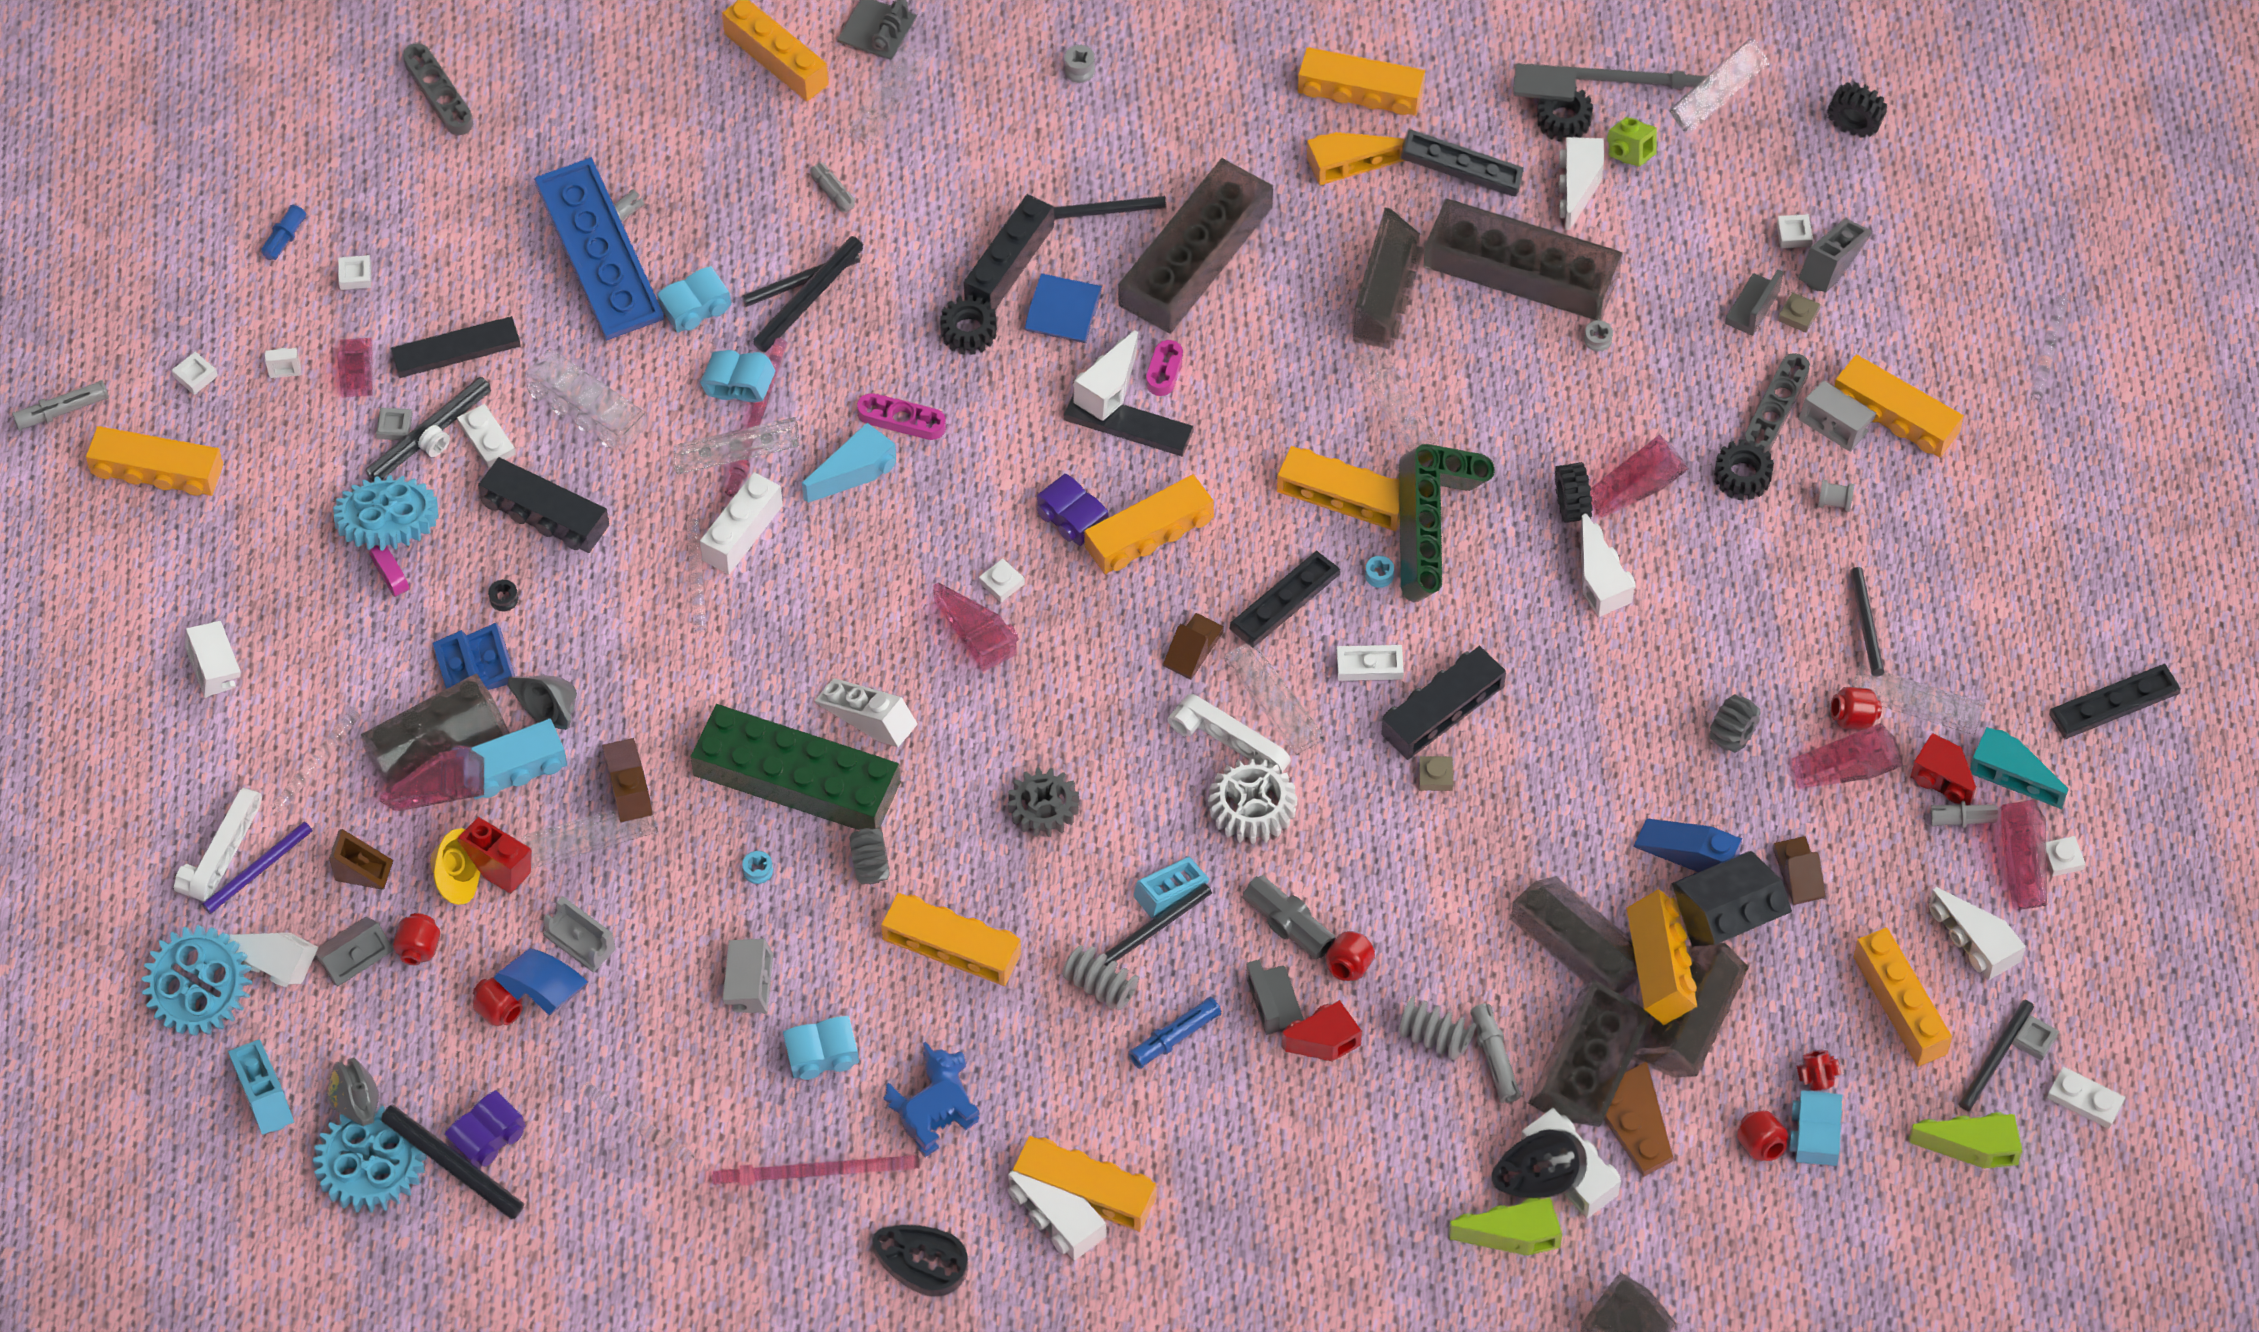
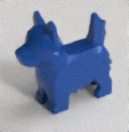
M924 1042L923 1058L925 1060L926 1074L931 1085L911 1098L906 1099L890 1083H887L884 1101L889 1102V1108L899 1113L905 1132L915 1140L916 1147L926 1158L939 1149L936 1141L940 1139V1136L937 1132H931V1129L936 1131L939 1126L944 1129L946 1124L950 1126L954 1120L967 1130L979 1122L978 1115L980 1113L976 1105L969 1101L963 1083L959 1079V1073L966 1067L963 1052L948 1053L943 1049L932 1050L929 1044Z

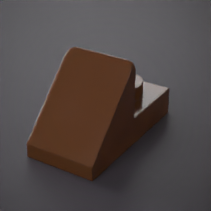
M1195 613L1187 626L1180 623L1177 627L1163 666L1192 680L1224 633V626Z
M1806 836L1774 843L1773 851L1793 905L1825 898L1820 856L1818 852H1811Z

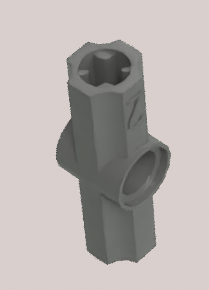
M1256 876L1243 892V899L1267 918V923L1282 939L1290 938L1315 960L1322 958L1335 941L1336 936L1311 916L1309 908L1301 899L1294 895L1288 897L1265 876Z

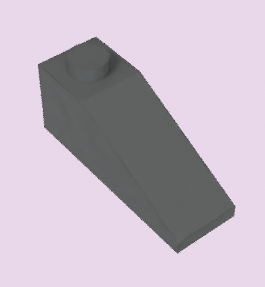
M1844 218L1810 247L1798 279L1807 283L1809 288L1826 293L1839 281L1873 231Z

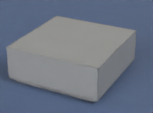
M380 408L376 430L377 439L402 440L408 435L412 423V409Z
M2029 1015L2013 1040L2012 1045L2043 1061L2060 1031Z

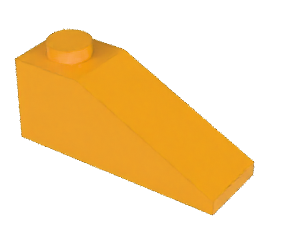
M1343 132L1322 134L1307 140L1306 158L1320 186L1405 161L1400 159L1404 138Z

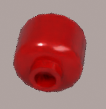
M1843 687L1838 694L1833 696L1830 711L1833 720H1836L1837 724L1843 729L1869 730L1875 721L1881 717L1882 704L1880 700H1877L1876 694L1872 689Z
M413 913L401 919L397 926L392 946L394 952L401 957L402 962L417 966L420 962L432 960L441 936L440 929L435 924V920L421 913Z
M1345 931L1337 936L1328 949L1326 964L1330 973L1337 979L1356 981L1363 977L1375 958V950L1372 943L1363 934Z
M494 977L488 980H481L473 990L472 1006L474 1011L493 1026L498 1027L512 1024L523 1010L522 998L516 1000Z
M1761 1110L1750 1112L1742 1118L1737 1138L1753 1159L1757 1161H1773L1785 1152L1788 1132L1773 1113Z

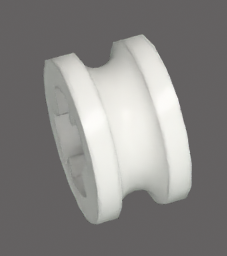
M433 425L424 431L418 445L422 450H426L430 457H437L447 448L450 436L446 432H442L439 426Z

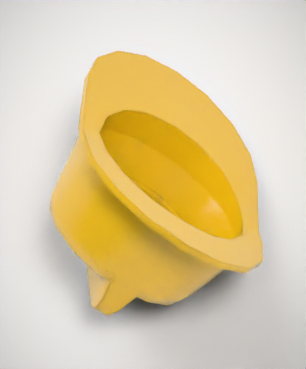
M463 828L448 832L443 837L441 843L434 848L430 858V866L434 874L436 888L444 899L456 905L467 904L473 899L480 877L479 870L458 842V836L465 830Z

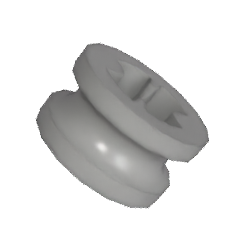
M1597 320L1590 322L1585 329L1584 342L1586 346L1597 352L1608 349L1612 343L1613 328L1605 321ZM1598 332L1600 336H1604V339H1599L1593 335Z

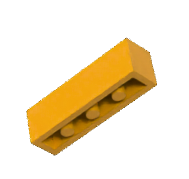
M737 0L722 12L724 35L806 102L829 85L827 63L750 0Z
M1306 47L1298 74V93L1305 94L1311 98L1322 97L1335 100L1338 103H1353L1363 105L1369 109H1384L1394 111L1399 115L1409 114L1417 116L1424 91L1426 70Z
M1857 354L1854 355L1835 380L1834 387L1842 391L1846 396L1852 397L1876 412L1872 422H1878L1889 428L1897 437L1906 438L1917 444L1925 453H1932L1941 458L1961 431L1963 414Z
M97 426L86 454L90 473L101 479H109L110 477L123 479L133 485L140 483L155 485L161 490L177 489L193 496H200L202 494L212 496L224 465L220 450L216 447Z
M1290 447L1277 475L1278 493L1397 531L1400 525L1398 478H1388L1376 474L1370 469L1346 464L1337 458L1324 457L1315 454L1310 449Z
M1192 474L1084 530L1085 548L1104 574L1113 570H1122L1130 561L1139 556H1148L1160 545L1168 541L1175 542L1185 532L1195 527L1201 528L1207 525L1214 518V500L1197 477Z
M1657 889L1626 907L1644 1010L1663 1025H1666L1697 1007L1695 997L1697 988L1691 976L1690 966L1692 961L1686 949L1685 941L1687 940V935L1682 927L1678 902L1675 898H1669L1660 889Z
M898 892L881 924L882 940L1002 986H1006L1021 955V938H1018L1014 933L1005 929L997 930L991 928L976 918L968 919L962 917L947 907L930 905L916 895L907 896Z
M1888 927L1857 939L1853 958L1917 1067L1948 1055L1953 1036Z
M1029 1135L1013 1168V1171L1084 1198L1100 1217L1141 1232L1157 1198L1156 1183L1148 1176L1140 1173L1133 1175L1121 1170L1112 1162L1096 1161L1080 1150L1064 1149L1057 1146L1052 1140L1044 1137L1038 1139Z

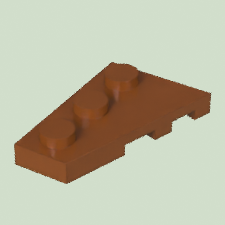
M1647 1061L1589 1091L1588 1097L1643 1177L1673 1161L1672 1150Z

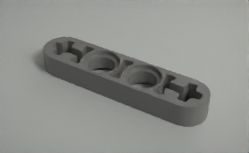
M421 43L407 46L403 51L405 67L446 129L454 135L467 134L473 128L472 113L430 49ZM417 55L419 58H422L423 66L421 68L417 59L412 58L413 56ZM428 75H436L439 77L438 81H436L435 83H426L423 81V79ZM444 95L453 98L448 104L437 102L438 98ZM456 111L459 119L464 120V122L454 121L453 112Z
M1789 354L1782 360L1746 430L1745 445H1749L1750 440L1754 441V439H1757L1761 429L1765 431L1764 440H1761L1760 443H1755V447L1758 448L1760 444L1765 447L1764 453L1772 449L1808 378L1810 363L1802 354ZM1795 365L1799 366L1800 369L1795 372L1793 380L1790 379V369L1794 368ZM1778 388H1786L1792 395L1787 398H1781L1774 391ZM1772 411L1777 413L1780 418L1777 421L1771 422L1765 420L1762 415L1765 412Z

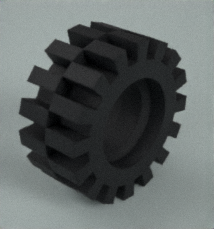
M1850 82L1845 83L1844 86L1841 84L1836 89L1828 106V118L1830 121L1834 120L1833 125L1835 127L1841 126L1840 131L1842 132L1850 131V134L1854 136L1858 133L1860 138H1865L1866 134L1871 137L1874 133L1878 132L1887 113L1886 109L1888 106L1887 103H1883L1885 100L1883 96L1877 97L1878 92L1876 90L1869 91V86L1867 85L1861 88L1860 84L1854 82L1853 86Z
M1575 86L1574 100L1572 102L1539 98L1537 125L1538 127L1541 126L1540 131L1543 134L1548 131V138L1553 139L1555 135L1558 136L1557 141L1563 142V137L1574 138V135L1577 138L1583 137V132L1587 133L1589 131L1592 121L1593 104H1591L1590 96L1585 97L1586 92L1583 89L1577 92V86ZM1558 108H1568L1573 110L1576 116L1561 118L1556 116L1553 111Z
M967 295L966 301H963L962 296L957 297L956 304L952 300L947 303L948 308L944 307L942 315H940L941 337L946 346L950 344V350L953 352L959 348V354L965 355L966 350H970V355H975V349L977 348L980 352L986 350L985 344L990 347L993 344V339H996L997 336L996 312L994 308L991 309V304L988 301L983 304V298L977 297L976 301H973L972 295ZM965 319H973L980 323V327L973 331H963L957 328V324Z
M1745 439L1739 440L1737 446L1734 441L1729 442L1728 448L1723 446L1720 454L1718 453L1714 471L1716 485L1720 484L1719 490L1723 493L1728 489V497L1733 498L1734 494H1738V500L1742 501L1744 495H1748L1749 500L1754 499L1755 493L1759 497L1763 495L1764 489L1768 490L1773 474L1774 462L1771 460L1770 452L1764 453L1765 447L1761 444L1756 448L1755 441L1750 440L1749 445H1745ZM1745 463L1754 467L1756 473L1752 476L1743 477L1735 474L1732 471V467L1735 464Z
M1579 462L1556 466V494L1562 520L1564 523L1582 521V515L1586 513L1591 519V511H1593L1591 504L1592 496L1590 495L1591 487L1584 463Z

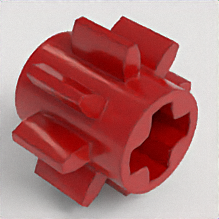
M1816 1050L1804 1054L1803 1064L1796 1066L1799 1081L1803 1082L1804 1085L1809 1084L1812 1091L1833 1087L1835 1085V1076L1842 1074L1839 1060L1834 1059V1056L1829 1057L1827 1050Z

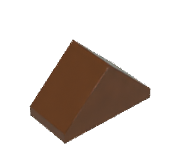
M344 829L338 830L329 857L335 881L381 890L385 889L394 861Z

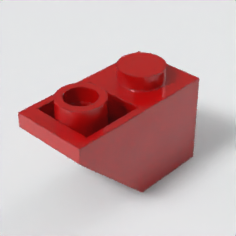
M1931 733L1913 763L1910 778L1914 779L1919 786L1925 789L1932 788L1944 794L1949 801L1955 804H1961L1962 801H1965V805H1971L1976 784L1962 747Z
M478 817L458 836L459 844L482 876L509 894L531 873L532 849L482 818Z
M1339 1000L1332 1005H1322L1312 1016L1303 1021L1296 1020L1290 1023L1282 1032V1048L1285 1052L1333 1062L1361 1046L1362 1030Z

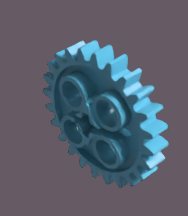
M388 475L385 481H381L376 476L373 483L364 479L362 480L363 486L351 485L352 492L343 491V498L336 499L337 506L333 507L335 529H338L339 536L345 535L346 542L355 540L356 547L366 543L367 550L372 549L375 545H379L381 551L385 549L386 545H391L392 548L397 549L398 543L401 542L409 546V539L412 538L420 541L421 533L430 534V527H435L436 519L439 518L437 497L434 496L433 490H427L425 483L417 485L416 479L405 482L404 476H401L397 481L393 480L391 475Z
M200 925L196 926L193 934L190 928L183 927V937L172 931L170 932L172 941L170 944L160 940L159 944L163 950L160 953L156 951L150 952L156 960L154 963L144 964L147 969L151 970V975L144 976L141 979L150 984V987L143 990L142 994L153 997L146 1005L150 1009L159 1008L154 1017L158 1020L165 1019V1027L171 1029L176 1025V1032L181 1034L188 1028L189 1033L193 1036H197L201 1027L203 1033L209 1035L211 1034L212 1024L221 1030L224 1029L223 1018L235 1021V1017L231 1012L234 1008L244 1010V1007L238 1001L240 998L250 997L247 992L243 991V986L251 985L253 981L245 978L243 974L248 973L252 968L241 964L248 956L243 952L235 953L240 944L236 941L228 943L230 939L228 934L223 932L218 936V930L210 927L206 933L205 928ZM193 950H197V961L193 965L188 966V954ZM178 964L186 971L198 976L199 979L219 990L221 996L216 997L206 989L196 985L192 980L176 972L173 969V965ZM224 967L226 970L224 979L215 983V971L218 968ZM178 978L180 981L179 990L174 994H170L168 991L169 984L172 980ZM202 996H206V1007L202 1011L197 1012V1000Z
M384 1106L379 1108L375 1115L374 1123L365 1126L340 1114L342 1124L338 1126L330 1122L328 1125L331 1134H320L324 1145H315L314 1147L316 1155H318V1157L313 1158L314 1166L317 1168L314 1171L317 1181H321L320 1186L323 1192L329 1191L328 1194L332 1202L340 1198L341 1206L344 1209L353 1202L355 1212H359L363 1205H367L369 1212L373 1213L375 1204L379 1203L384 1210H387V1201L390 1199L399 1205V1194L402 1192L410 1196L412 1193L409 1184H420L416 1173H425V1167L421 1161L427 1160V1156L381 1121L382 1113L385 1110ZM356 1138H364V1141L359 1144H351V1141ZM390 1143L398 1144L394 1149H384ZM346 1169H356L352 1174H342V1172ZM389 1174V1177L384 1180H375L378 1175Z

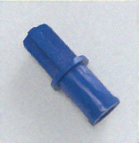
M293 204L290 205L281 221L273 225L272 234L261 248V253L266 259L276 260L289 241L293 242L295 239L294 233L307 217L306 212L301 207Z

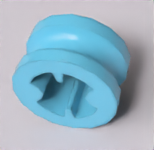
M1375 556L1369 559L1365 571L1367 582L1376 588H1383L1392 583L1394 579L1393 562L1385 556ZM1375 568H1381L1382 572H1385L1384 575L1379 576L1375 572Z
M753 851L747 854L742 864L745 878L753 884H762L768 881L773 874L771 857L763 851ZM763 863V871L756 869L754 872L752 871V864L759 866Z

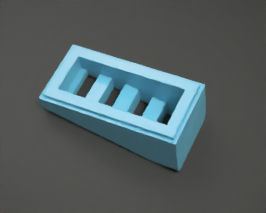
M1189 856L1138 880L1133 896L1147 914L1154 918L1203 883L1207 884L1209 878ZM1185 870L1192 880L1187 881L1180 872ZM1171 878H1174L1180 886L1177 887ZM1163 885L1167 892H1164L1159 886Z

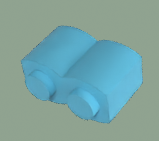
M712 266L702 268L689 275L685 280L674 282L657 293L658 303L677 333L695 329L704 319L720 316L732 305L730 292Z
M733 350L716 351L712 353L700 384L707 396L722 400L736 398L745 402H761L766 395L776 370L769 357L760 352L740 355Z
M849 1016L834 1017L817 1024L800 1025L783 1032L793 1078L810 1080L818 1077L820 1073L826 1070L844 1072L860 1062Z
M1801 1090L1799 1101L1793 1100L1791 1121H1798L1797 1131L1791 1130L1790 1151L1796 1152V1162L1837 1166L1840 1151L1842 1094Z

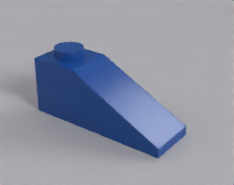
M1646 818L1634 847L1699 872L1740 854L1742 838L1712 826Z

